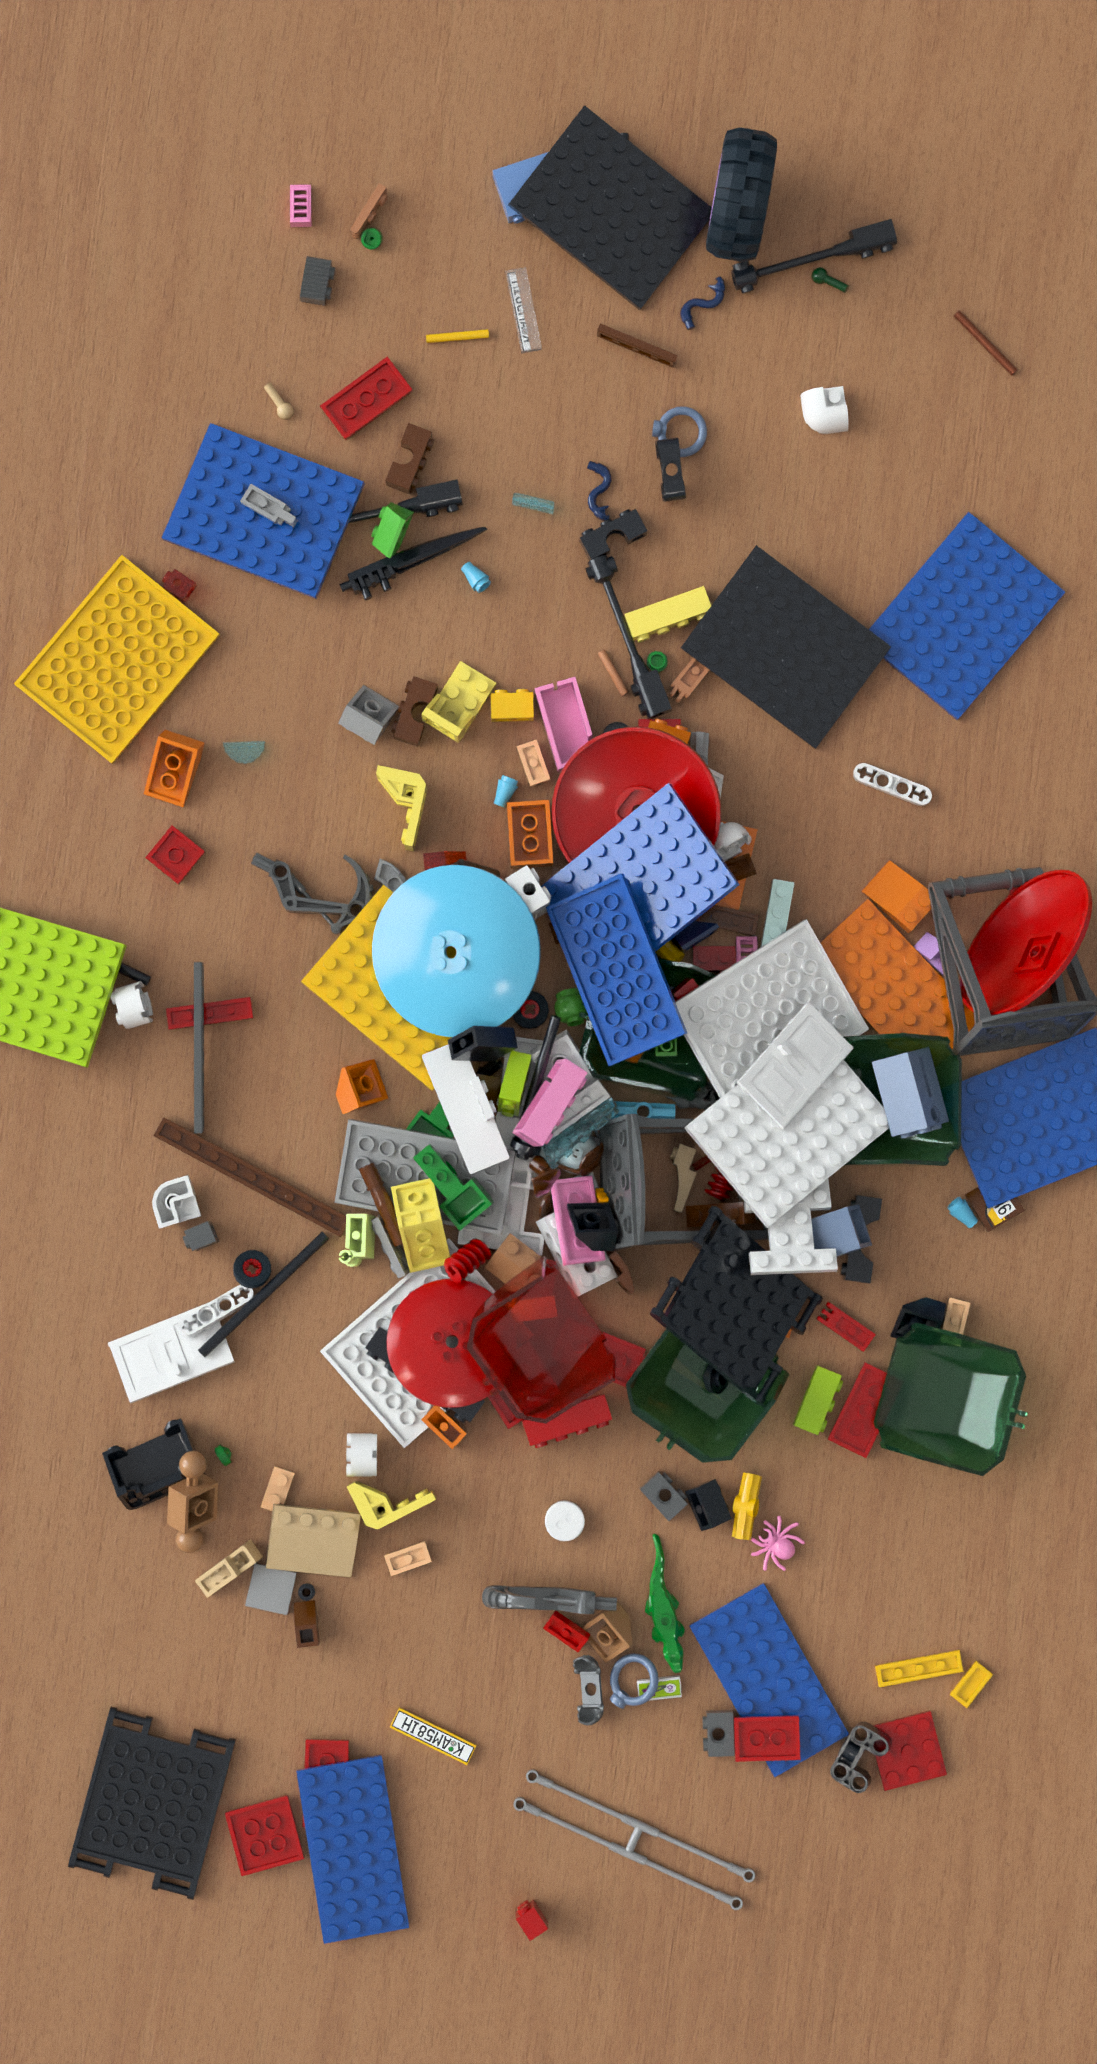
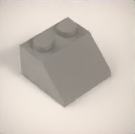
M363 685L346 705L338 724L375 745L385 732L399 706Z

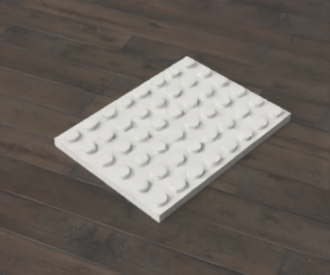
M807 919L796 924L675 1001L687 1030V1034L684 1036L720 1098L738 1085L739 1079L807 1002H810L848 1043L869 1030Z
M843 1060L784 1129H781L739 1084L685 1126L684 1129L766 1228H768L889 1128L884 1107Z
M448 1238L447 1244L451 1257L453 1253L457 1252L458 1248ZM444 1265L408 1273L320 1351L404 1448L428 1428L421 1419L434 1405L425 1403L410 1394L401 1385L395 1374L384 1367L386 1362L380 1358L376 1361L366 1354L368 1350L365 1347L379 1327L388 1332L394 1312L412 1291L432 1281L450 1279ZM474 1269L473 1273L468 1274V1277L465 1279L462 1278V1280L482 1286L498 1298L500 1302H504L476 1269ZM522 1321L512 1323L517 1347L528 1340L533 1334ZM454 1336L447 1337L446 1345L450 1348H455L458 1345L457 1338Z

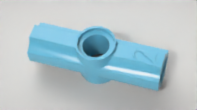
M612 1101L611 1119L626 1114H637V1109L640 1106L648 1108L649 1115L647 1118L675 1119L676 1104Z

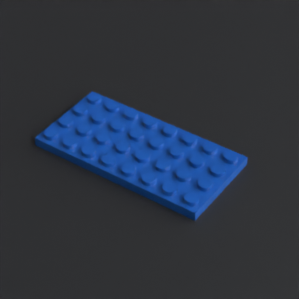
M624 873L546 907L608 1066H613L687 1034Z
M764 1583L689 1625L740 1717L799 1715L800 1760L766 1761L774 1777L849 1735Z
M382 1755L296 1770L324 1944L409 1928Z

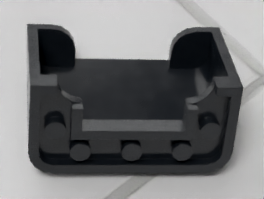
M181 1418L169 1421L164 1428L165 1434L127 1451L125 1448L116 1445L102 1453L117 1497L126 1509H138L168 1496L169 1486L186 1479L179 1469V1461L185 1453L196 1450Z

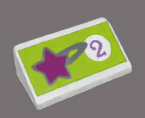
M680 1676L658 1677L657 1690L650 1700L682 1697ZM650 1678L637 1680L638 1696L643 1695L647 1691Z

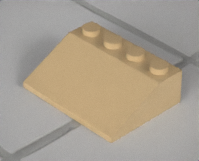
M273 1504L266 1569L351 1577L361 1515L357 1512Z

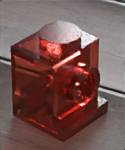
M176 569L173 572L168 571L162 579L164 582L163 588L184 603L197 587L193 580H190ZM175 580L181 581L180 586H174Z

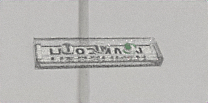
M526 267L505 271L521 354L542 350Z

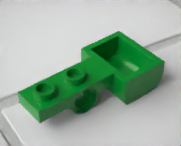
M440 1101L430 1115L420 1109L406 1128L407 1130L454 1138L453 1133L447 1129L449 1123Z
M431 1144L413 1157L447 1199L439 1207L459 1231L494 1203L491 1196L475 1177L464 1184L457 1176V1172L452 1165L444 1160Z

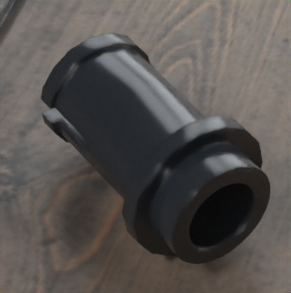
M500 1059L488 1062L483 1067L479 1066L476 1074L492 1076L503 1067V1063Z
M309 1583L303 1584L298 1590V1595L302 1600L309 1601L315 1596V1588ZM308 1588L311 1594L305 1595L304 1589Z

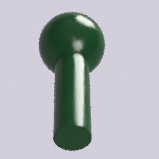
M818 267L812 272L811 277L816 284L826 283L844 293L847 292L849 285L829 276L826 269Z

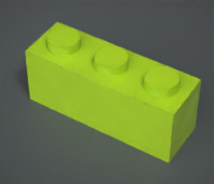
M816 1365L793 1422L794 1426L816 1435L819 1432H824L827 1425V1420H825L827 1412H832L835 1405V1400L832 1399L835 1392L839 1393L843 1384V1380H840L842 1375Z

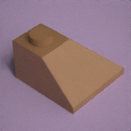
M618 1602L616 1611L601 1610L581 1627L591 1634L587 1641L605 1663L632 1645L630 1616Z

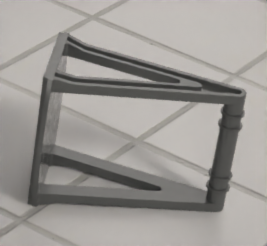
M1041 867L1017 868L1015 871L1007 869L1001 873L965 878L959 876L957 879L946 878L944 881L930 882L928 884L929 899L954 1029L952 1051L955 1057L1066 1040L1079 1033L1097 1015V997L1090 989L1077 954H1075L1066 970L1079 1001L1067 1002L1061 974L1050 986L1053 1004L1023 1008L1015 1012L1010 1011L991 1016L946 897L952 899L954 896L960 895L965 897L966 894L1001 889L1012 890L1015 887H1020L1030 879L1043 874L1044 872ZM956 966L974 1011L975 1025L969 1032Z
M626 1114L599 1123L600 1143L604 1144V1152L600 1161V1188L604 1189L606 1196L609 1198L608 1202L618 1230L614 1251L642 1245L691 1243L694 1236H697L699 1231L644 1232L645 1173L640 1136L645 1134L688 1133L684 1128L694 1119H650L637 1114ZM764 1224L763 1230H743L753 1240H769L768 1228ZM711 1231L708 1232V1234H707V1236L705 1237L704 1241L707 1240V1238H708L709 1234L711 1233Z

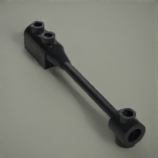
M888 219L848 232L849 240L836 244L832 248L760 269H756L752 264L749 265L748 261L732 265L731 275L735 289H741L742 293L753 291V286L757 285L759 277L832 256L861 255V258L864 259L873 256V251L881 249L882 253L894 250L893 245L897 244V237L893 221Z
M458 480L416 488V497L397 504L414 513H426L427 517L439 515L438 510L446 509L447 513L459 511V506L463 505ZM382 508L354 513L349 523L379 517Z
M602 555L588 562L589 567L585 568L589 580L594 579L595 583L603 584L631 657L634 684L630 685L634 697L639 696L641 704H638L641 716L646 715L648 719H652L671 712L672 707L658 671L656 669L649 672L642 657L638 654L611 584L614 573L618 572L613 556Z

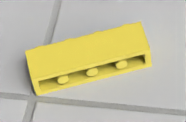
M702 586L626 613L624 618L633 641L643 642L650 639L649 635L655 633L663 635L670 631L669 628L675 626L678 628L685 627L690 624L689 621L695 619L700 621L711 607L705 587Z

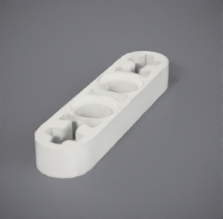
M861 763L853 771V777L857 782L917 806L927 805L932 798L929 788L872 765ZM865 768L866 773L870 775L873 774V771L877 772L873 778V783L869 782L871 777L864 776V778H860V773L857 770ZM885 775L888 778V785L884 787L879 786L877 777ZM905 783L908 786V792L906 794L898 793L896 789L897 784ZM912 786L916 788L914 790L916 793L920 794L921 791H924L927 799H923L921 802L919 801V796L914 794L912 798H909Z
M238 1285L183 1317L178 1325L181 1335L188 1338L193 1337L238 1311L254 1297L253 1289ZM241 1290L244 1292L249 1291L248 1298L240 1297L237 1299L239 1304L235 1305L234 1299L231 1296L234 1295L236 1299L241 1295ZM223 1300L231 1302L232 1306L229 1310L224 1311L220 1309L219 1305ZM204 1311L213 1313V1318L210 1321H203L201 1319V1314ZM197 1316L201 1326L198 1327L196 1323L192 1326V1331L183 1330L185 1328L184 1324L187 1322L189 1325L195 1323L194 1317Z

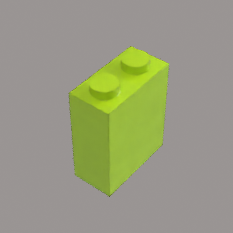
M517 1051L510 1052L498 1100V1112H501L504 1116H519L530 1072L532 1057L530 1054Z

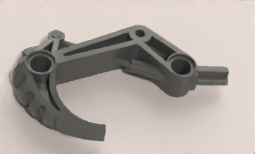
M256 853L251 862L252 865L269 873L268 876L272 878L287 912L321 914L331 925V931L334 934H340L342 928L349 926L356 916L351 914L353 906L358 905L363 909L373 898L372 892L374 887L370 885L371 880L369 876L365 874L363 868L347 855H344L343 859L354 868L358 880L356 892L349 904L312 899L306 892L307 889L294 876L285 862L279 860L274 862L259 853ZM279 867L287 869L284 877L276 876L275 872ZM296 890L300 895L303 894L306 898L297 897ZM327 915H341L337 923H334Z
M487 1586L482 1593L483 1604L493 1609L560 1610L578 1614H594L595 1610L616 1611L617 1598L596 1597V1592L563 1587Z

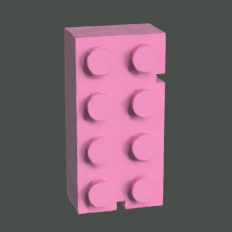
M576 677L558 681V690L554 691V685L551 683L535 688L534 691L558 773L562 772L573 754L587 743L588 740H591L593 736Z
M568 1059L556 1060L547 1075L552 1080L551 1083L544 1080L512 1133L533 1147L547 1145L553 1136V1133H551L555 1125L559 1126L564 1119V1110L566 1107L570 1108L576 1099L574 1094L577 1089L581 1090L587 1081L585 1076L588 1072Z

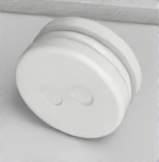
M563 1500L554 1503L548 1509L545 1516V1526L548 1533L559 1541H571L577 1538L585 1525V1518L581 1508L571 1501Z

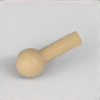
M271 383L267 384L264 389L278 407V416L284 420L291 418L294 412L293 407L289 403H284Z

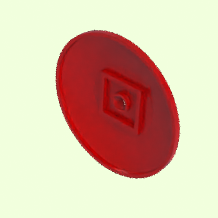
M441 1279L429 1282L415 1289L397 1307L387 1332L388 1359L398 1381L410 1394L419 1400L438 1407H465L485 1399L505 1380L515 1356V1331L507 1310L490 1291L466 1280L455 1283L451 1279ZM447 1337H456L458 1345L455 1348L448 1347L446 1345Z

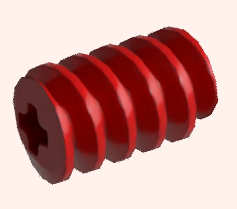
M715 1166L714 1169L718 1174H711L715 1182L708 1181L707 1184L711 1189H704L703 1192L720 1201H723V1198L730 1199V1195L726 1191H733L734 1188Z
M472 1239L463 1248L453 1253L451 1257L445 1259V1271L452 1281L460 1283L462 1278L465 1279L468 1277V1274L474 1272V1269H478L480 1265L485 1264L486 1260L491 1259V1251L481 1240Z

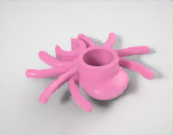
M777 1516V1531L771 1523L765 1520L764 1524L772 1530L771 1532L769 1529L763 1528V1530L768 1532V1537L765 1539L758 1535V1538L765 1543H761L755 1538L751 1539L756 1545L765 1547L751 1553V1556H758L767 1551L763 1565L764 1571L767 1570L770 1554L777 1567L783 1571L786 1570L775 1557L776 1555L780 1559L787 1560L794 1556L795 1546L786 1538L805 1544V1541L797 1536L784 1535L792 1528L799 1525L797 1522L791 1524L780 1533L781 1516Z

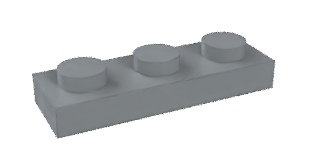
M378 1215L371 1220L373 1231L380 1238L382 1250L387 1254L391 1262L390 1267L393 1273L398 1278L403 1277L410 1272L405 1253L401 1245L394 1247L386 1228H384L385 1223L382 1217Z

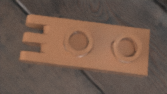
M380 183L351 227L354 239H358L368 223H373L377 216L376 211L378 207H383L388 199L387 189Z

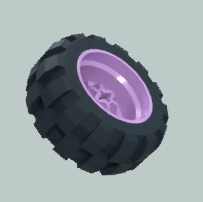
M738 127L726 132L706 239V250L717 258L746 262L756 259L759 252L777 154V139L766 131Z

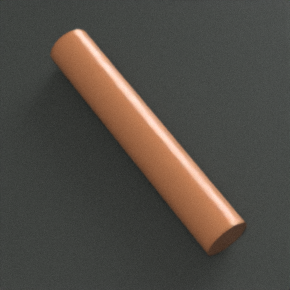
M606 650L600 651L598 653L620 695L625 696L629 693Z

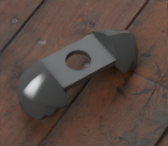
M583 1655L573 1660L574 1673L580 1674L583 1705L577 1707L578 1722L588 1726L595 1724L601 1719L604 1705L599 1664L592 1656ZM589 1683H593L596 1687L594 1695H590L587 1692V1685Z

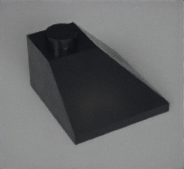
M609 1202L567 1204L575 1236L592 1251H614L618 1230Z
M925 1297L904 1304L890 1337L931 1350L943 1323L946 1303Z

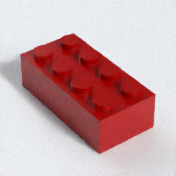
M600 1394L523 1419L522 1422L530 1446L535 1445V1448H540L548 1445V1440L555 1438L556 1442L567 1439V1434L572 1432L580 1435L588 1432V1427L596 1425L598 1429L609 1425L608 1421L612 1420V1416L605 1395Z

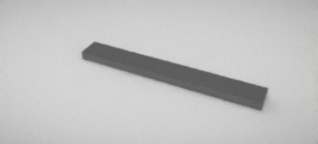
M194 962V1133H203L204 963Z

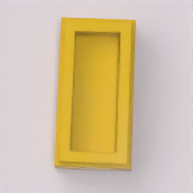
M975 1661L951 1691L950 1695L964 1707L968 1708L993 1674L979 1662Z

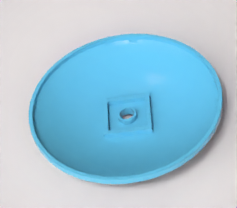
M439 866L423 871L407 880L387 900L380 912L373 934V966L384 996L391 1006L408 1022L426 1032L439 1036L454 1037L472 1026L498 1027L506 1022L521 1008L530 995L536 982L540 965L541 948L539 933L534 917L525 901L503 879L486 870L471 866ZM449 946H453L456 949L457 953L454 958H449L446 954Z

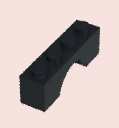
M856 1195L854 1199L850 1200V1206H860L866 1226L880 1219L882 1199ZM861 1249L848 1253L846 1263L842 1262L840 1275L844 1276L843 1280L871 1284L873 1262L864 1256Z

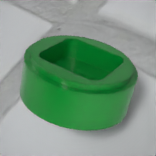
M368 228L361 235V242L367 249L373 250L382 244L383 236L377 228Z
M221 1444L214 1448L217 1457L224 1466L232 1463V1453L229 1448L223 1447Z

